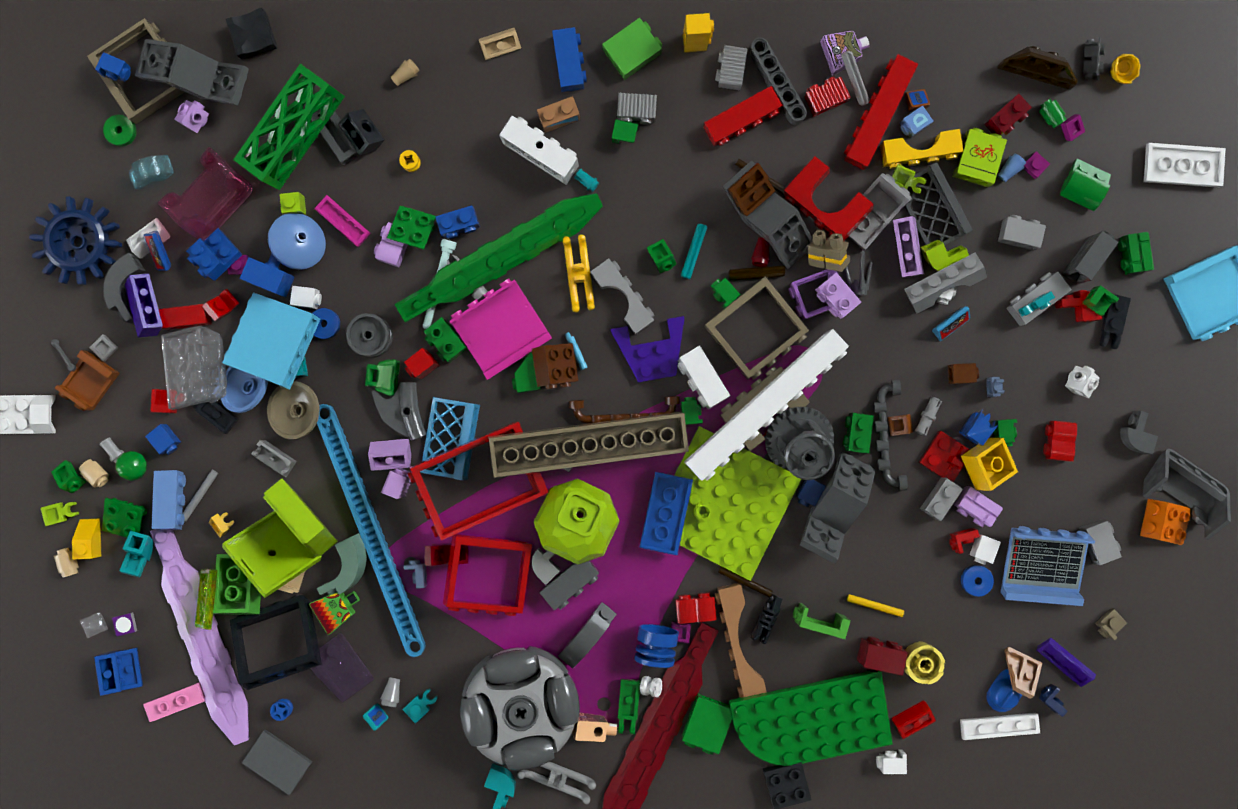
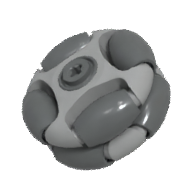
M528 646L527 649H506L495 653L493 657L487 655L473 668L462 691L460 718L467 740L471 746H476L488 759L501 765L506 764L507 769H532L554 759V753L558 752L565 745L572 734L574 724L579 720L580 702L578 691L571 676L568 674L567 668L551 653L533 646Z

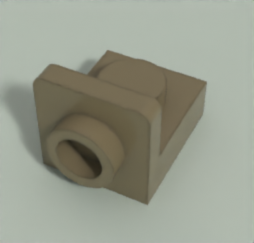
M1111 608L1095 624L1099 628L1098 632L1105 639L1116 640V634L1127 622L1115 609Z

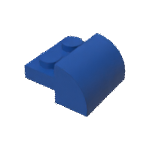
M137 647L111 651L94 657L100 696L143 686Z

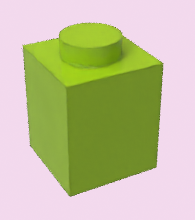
M301 193L280 194L282 214L300 213L306 215L305 197Z

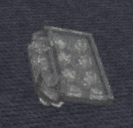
M195 326L161 335L169 409L175 410L205 402L214 403L226 396L227 375L225 364L222 363L224 360L223 341L218 332L203 326Z

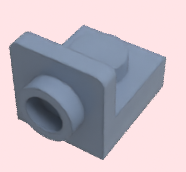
M409 560V564L404 565V570L415 569L412 576L413 583L416 584V588H425L427 586L425 563H421L420 560Z

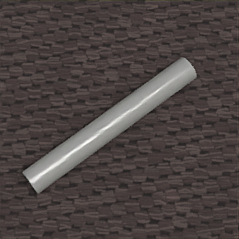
M212 469L182 513L184 514L185 521L188 520L219 474Z

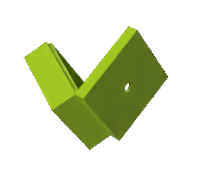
M280 479L264 492L265 496L263 498L274 511L222 544V548L264 598L321 561V555L338 542L300 496L283 479ZM273 550L276 552V555L270 556L268 552Z

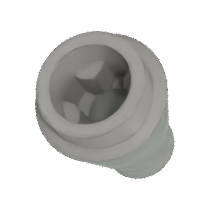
M389 677L380 698L382 705L396 707L397 703H399L400 679Z

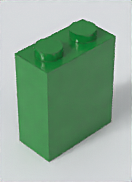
M698 693L682 733L684 744L691 748L696 746L703 748L702 751L710 755L714 753L719 754L732 720L730 705Z

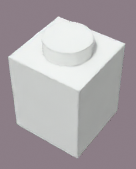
M292 286L290 305L317 309L318 305L321 304L322 295L315 288Z
M979 534L980 537L975 538L970 556L975 557L974 561L986 565V562L993 564L1001 542Z

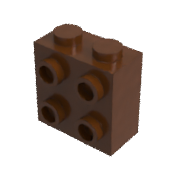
M573 343L532 348L537 387L545 386L547 390L557 388V385L560 384V388L570 387L572 382L578 381Z

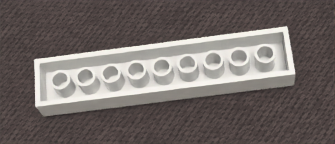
M834 329L825 332L688 457L684 463L701 481L704 479L709 480L715 474L714 469L718 466L723 467L730 460L729 456L732 453L737 454L745 447L743 443L747 439L753 440L759 434L757 430L760 427H767L774 420L772 417L776 413L781 414L789 407L787 403L790 400L795 401L803 394L801 390L804 387H810L818 380L816 378L817 375L825 374L832 367L831 363L833 361H839L847 354L845 350L849 346Z

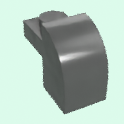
M1133 411L1128 420L1129 427H1121L1120 429L1121 440L1132 451L1153 455L1158 436L1143 432L1149 413Z

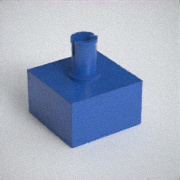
M271 253L268 262H265V264L248 257L240 279L286 298L295 277L281 271L278 268L280 262Z

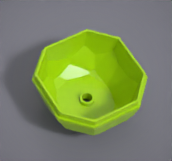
M579 479L551 487L534 520L542 548L577 565L604 556L620 522L611 496ZM581 512L583 518H578L576 514Z

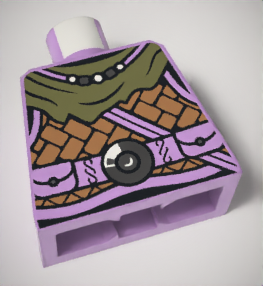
M854 31L825 35L820 41L832 76L846 69L841 57L842 53L852 51L857 63L862 57L861 50L869 48L868 38L865 36L857 39Z

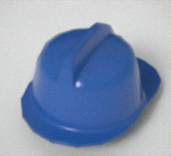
M1008 669L1003 670L997 676L987 692L988 704L998 712L1011 710L1022 697V694L1012 689Z

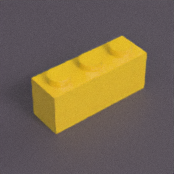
M710 13L686 15L683 30L684 52L707 51L714 32V21L710 20Z

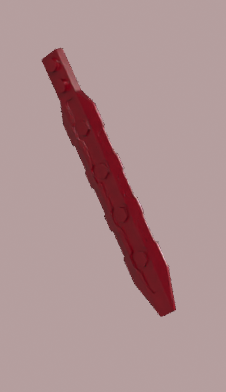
M701 622L684 656L675 661L673 667L667 668L662 678L661 694L657 698L654 697L651 705L648 706L643 716V721L634 739L631 740L616 775H613L604 793L602 809L641 808L648 794L647 790L657 771L660 770L665 760V755L674 737L677 736L692 701L695 700L703 684L702 664L719 632L717 629Z

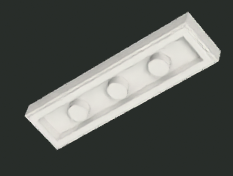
M1037 713L960 719L963 740L1040 733L1039 716Z

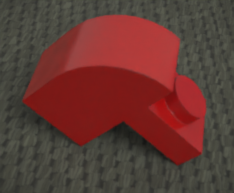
M1079 290L1073 292V295L1063 296L1061 300L1055 302L1056 309L1075 307L1076 322L1102 319V316L1082 304L1090 293L1089 291Z

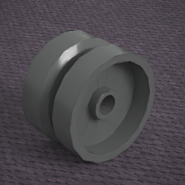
M365 313L351 320L347 327L346 338L348 345L356 353L366 357H378L386 353L391 347L393 332L386 320L375 314Z

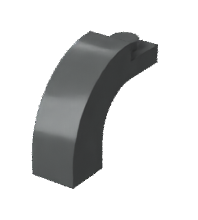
M131 253L122 256L111 266L106 275L103 289L108 309L118 311L117 313L121 320L128 323H134L124 285L129 275H138L146 272L137 256Z
M601 602L583 627L566 644L558 657L573 669L597 643L617 614Z

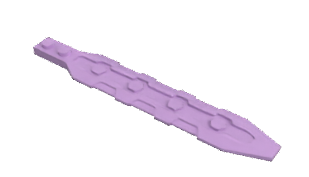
M151 530V536L163 565L161 586L167 602L170 603L181 639H184L191 658L190 663L193 671L198 676L210 716L234 745L249 740L248 702L242 687L238 684L231 665L232 660L227 648L224 647L214 613H212L211 629L202 627L204 623V607L209 610L210 607L203 591L204 586L199 573L184 560L173 530Z

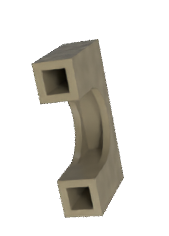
M775 367L771 368L765 373L767 375L762 381L758 379L751 385L752 389L748 393L743 391L736 397L737 402L733 405L728 403L721 409L723 413L719 415L723 421L727 423L784 371L782 367L777 369ZM802 394L795 401L790 400L787 403L789 406L787 409L805 407L810 402ZM759 432L753 440L747 439L743 445L748 451H751L764 441L765 438Z

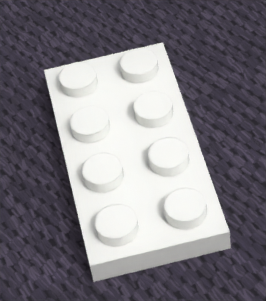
M1148 143L1146 144L1144 182L1220 188L1223 186L1226 148Z

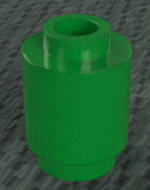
M1049 99L1040 105L1042 108L1039 110L1040 114L1053 129L1067 120L1064 116L1066 113L1056 99L1054 101Z

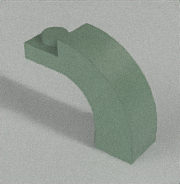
M360 534L335 544L341 558L342 568L336 579L317 588L319 595L326 592L330 595L336 591L338 594H341L355 586L361 579L366 567V550Z

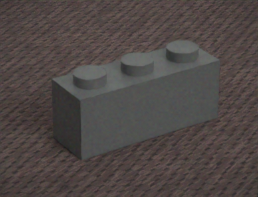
M591 561L579 565L573 563L540 590V594L553 610L557 608L561 610L569 603L567 600L571 596L577 597L584 591L583 586L587 583L591 585L598 579L599 570Z

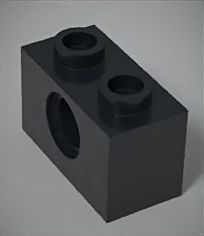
M364 109L348 112L338 124L359 155L376 151L385 141Z

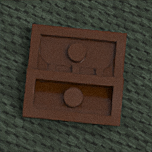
M759 163L754 165L728 189L735 203L745 216L752 213L776 191Z

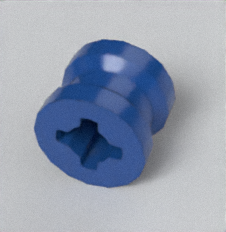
M279 699L270 708L272 718L276 721L285 720L291 715L293 704L288 699Z

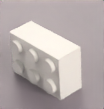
M700 345L679 358L677 366L682 375L686 374L689 380L687 383L691 390L697 391L699 395L697 399L702 408L706 407L709 410L730 396Z

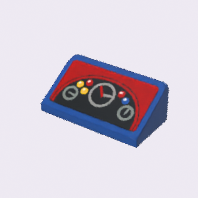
M156 230L145 233L144 238L158 271L169 270L171 263L159 232Z

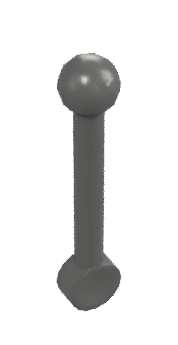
M53 339L51 345L57 348L68 365L67 369L72 372L75 371L76 365L72 364L59 346V341Z

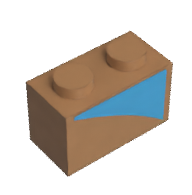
M573 96L537 109L545 133L580 120V114Z

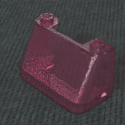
M208 147L200 158V163L206 169L181 196L174 192L167 193L158 202L163 210L182 229L195 238H201L202 240L207 239L217 228H220L250 196L253 190L251 183L211 147Z

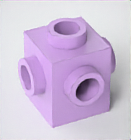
M186 100L185 103L179 106L178 114L174 120L198 133L200 128L206 124L209 113L203 110L205 106L194 100L192 103Z

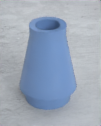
M1014 153L1012 156H1009L997 176L1003 182H1007L1011 177L1024 169L1026 161Z

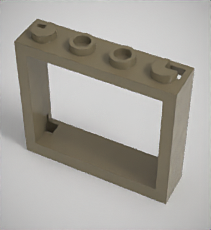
M144 18L87 57L94 68H96L103 52L115 56L148 33L153 40L167 41L164 38H160L158 35L160 30L155 23H150ZM100 75L128 119L135 124H138L184 93V91L172 86L136 110L117 81Z
M766 277L704 326L747 380L750 377L753 380L762 373L760 369L765 365L768 368L777 361L775 357L780 353L783 356L792 349L790 345L795 341L799 344L807 337L805 333L809 331ZM766 288L799 331L749 370L715 327Z

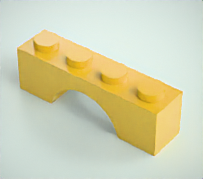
M960 129L940 132L936 136L933 146L926 150H917L910 147L903 138L885 140L880 144L883 167L895 169L898 164L915 166L919 165L921 161L934 163L938 162L940 158H946V160L957 159L963 152Z

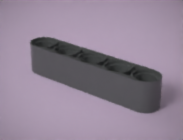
M756 38L750 47L751 58L767 86L773 87L783 105L781 110L791 125H800L807 114L804 104L769 43L764 38ZM761 46L764 51L757 52L754 47ZM770 62L773 65V68H766L764 66V63ZM778 78L783 84L776 85L773 80ZM783 95H789L792 101L786 102L783 99ZM798 111L801 114V118H795L792 112Z

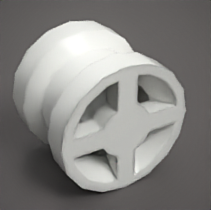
M644 676L640 683L641 694L659 697L662 691V680L660 678L651 679L649 676Z

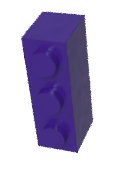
M129 275L124 286L138 338L157 336L163 325L150 275Z

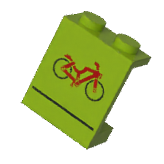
M972 128L964 135L967 139L959 166L954 169L952 177L990 187L995 183L1007 140L1003 139L999 134L989 135L983 133L984 131L981 129Z

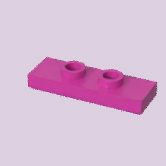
M328 195L315 207V210L358 248L371 234Z

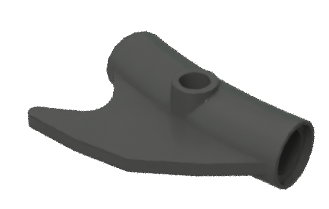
M400 382L396 393L390 399L383 398L375 390L372 391L376 408L383 422L398 433L409 438L410 441L427 435L419 411L416 382ZM407 408L410 409L409 415H407L405 412Z

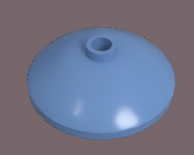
M284 214L273 222L268 232L270 251L286 267L297 270L307 269L317 264L324 255L326 248L324 233L313 219L304 214ZM298 235H302L304 240H301Z
M229 367L220 385L221 401L232 412H247L262 400L267 390L268 381Z

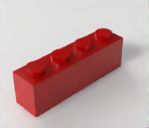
M770 86L704 122L703 128L714 147L718 144L723 146L730 141L729 138L735 135L739 137L746 133L747 128L751 126L756 128L763 123L762 120L768 117L772 119L779 115L783 105L773 87Z

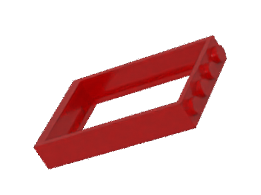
M518 421L409 467L411 472L407 474L411 483H416L418 490L415 492L419 501H424L426 508L423 511L427 520L431 519L434 524L431 529L435 538L439 536L442 541L549 493L540 472L526 473L532 487L531 490L445 528L431 500L420 471L489 442L488 436L523 432Z

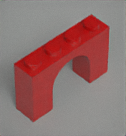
M814 156L785 188V200L792 206L794 204L798 206L800 213L808 218L810 216L814 220L813 223L822 230L824 228L828 231L829 237L835 233L842 234L843 241H845L873 210L874 204L858 192L841 211L826 213L819 210L813 203L812 196L815 189L830 174V168Z

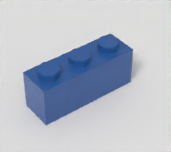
M575 27L553 30L561 91L567 92L584 89V83L587 82L586 71L581 70V64H584L583 52L578 51V45H581L580 33L576 34Z

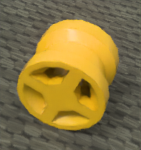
M406 150L400 155V164L406 171L415 172L420 168V158L414 151Z

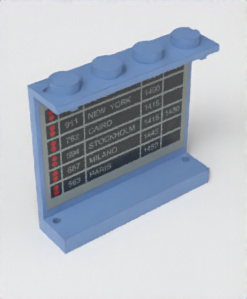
M1025 526L1011 528L1001 594L1005 600L1083 606L1084 598L1079 591L1088 543L1095 544V540L1089 533L1084 531L1070 533L1062 529L1057 531H1050L1046 528L1033 530Z

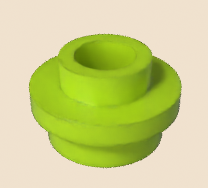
M700 502L694 507V516L699 521H708L713 515L711 505L706 502ZM705 508L707 513L700 515V509Z

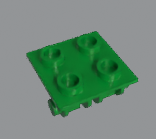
M400 205L387 239L424 250L430 233L434 232L436 217Z
M105 498L102 531L126 538L130 531L140 533L142 516L146 515L147 509L142 505H134L132 502L128 504V501H120L117 498Z

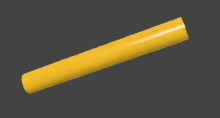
M851 594L847 596V602L898 617H903L904 610Z

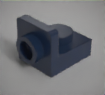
M1052 684L1044 687L1039 699L1056 714L1063 717L1068 711L1062 707L1064 703L1055 697L1060 689Z

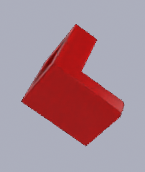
M152 389L151 412L177 413L178 391Z

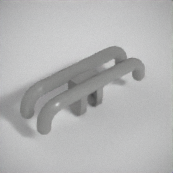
M547 762L540 766L551 770L549 777L529 770H520L518 772L520 779L528 778L580 798L585 804L590 803L589 795L579 789L566 785V778L569 777L582 782L592 790L596 787L595 781L590 777L552 762Z

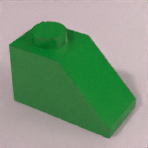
M532 351L515 372V378H512L513 389H517V393L541 390V387H537Z

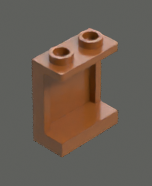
M81 350L77 355L80 360L76 364V370L71 371L61 385H56L55 389L59 391L58 394L62 398L75 402L74 406L82 411L94 410L120 373L91 352Z

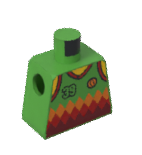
M355 591L347 596L344 592L341 594L334 592L311 602L309 606L327 635H330L355 613L352 605L359 602L360 599Z

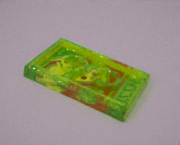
M201 569L195 617V627L212 629L218 570Z

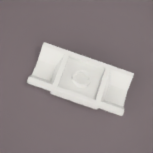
M56 395L0 396V434L56 433V429L51 422V406L56 399Z

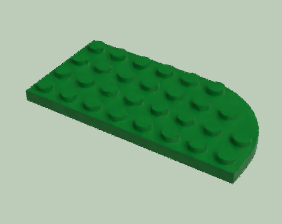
M879 670L729 700L733 725L741 742L756 757L772 764L784 766L800 762L803 764L893 744L882 672Z

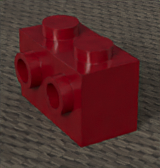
M1017 94L984 125L992 134L1002 135L1004 133L1008 135L1015 128L1013 124L1016 121L1021 123L1029 116L1027 111L1032 107L1020 94Z

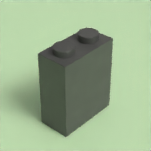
M1101 231L1089 236L1062 274L1077 285L1091 281L1119 242L1109 232Z

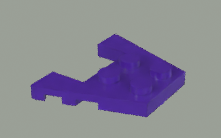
M684 316L667 319L670 339L631 346L628 326L611 329V333L638 383L676 376Z

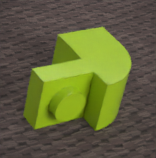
M939 240L920 247L925 261L937 271L969 256L967 249L961 245L946 251L944 243Z

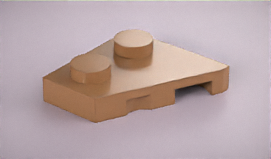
M1007 647L1005 649V656L1012 689L1031 699L1035 695L1042 662L1011 647Z

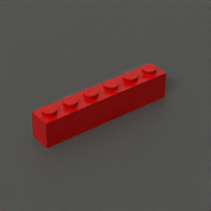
M897 54L894 59L891 58L885 68L888 72L886 76L882 75L877 84L880 88L877 93L874 92L869 101L871 106L869 110L865 109L860 119L863 122L860 127H856L852 135L855 139L852 144L848 143L844 154H846L844 161L862 170L868 167L918 63L900 54Z

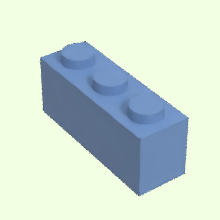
M178 470L154 471L152 529L182 530V525H184L185 521L184 514H182V509L185 505L183 487L186 484L183 472Z

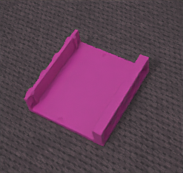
M510 279L505 280L499 284L501 286L499 290L495 292L491 289L484 294L485 299L480 302L477 299L467 305L469 309L463 313L461 310L451 315L453 319L449 321L475 358L487 380L529 354L532 348L539 347L552 339L515 279L513 281Z

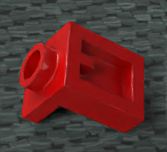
M225 289L219 296L207 301L202 307L216 321L228 315L239 302L228 289Z
M969 528L950 533L951 539H949L951 549L955 550L956 553H964L961 542L963 544L974 542V538L980 537L978 529Z

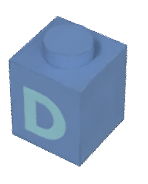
M921 106L900 122V128L906 136L908 135L909 138H912L927 128L933 120L925 108Z

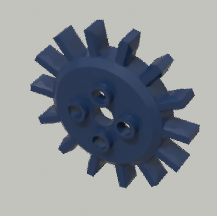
M70 196L66 197V211L61 212L57 205L49 203V210L53 213L54 217L50 221L42 217L36 216L35 218L38 224L46 227L44 234H32L29 236V239L33 241L43 242L44 247L43 250L31 254L32 257L35 259L48 257L50 260L42 272L50 275L57 267L61 268L58 282L64 284L68 283L71 272H76V280L79 285H86L85 271L91 270L96 278H104L98 265L102 260L110 265L116 262L114 258L106 255L108 247H122V243L116 240H109L108 237L109 232L120 228L119 224L113 222L104 226L101 221L110 212L105 207H101L95 215L90 214L94 201L89 198L84 199L81 210H76L75 199ZM89 228V232L85 234L84 230ZM70 232L71 236L67 239L66 234ZM77 237H81L83 241L79 247L74 245V240ZM91 246L94 247L92 252L89 251ZM72 251H75L74 257H71Z

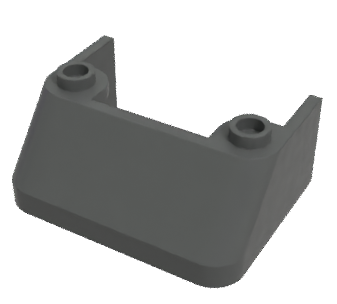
M1166 449L1159 456L1144 479L1143 497L1147 498L1153 492L1159 493L1163 489L1192 509L1193 520L1205 527V539L1209 540L1231 522L1230 492L1224 484L1174 450Z

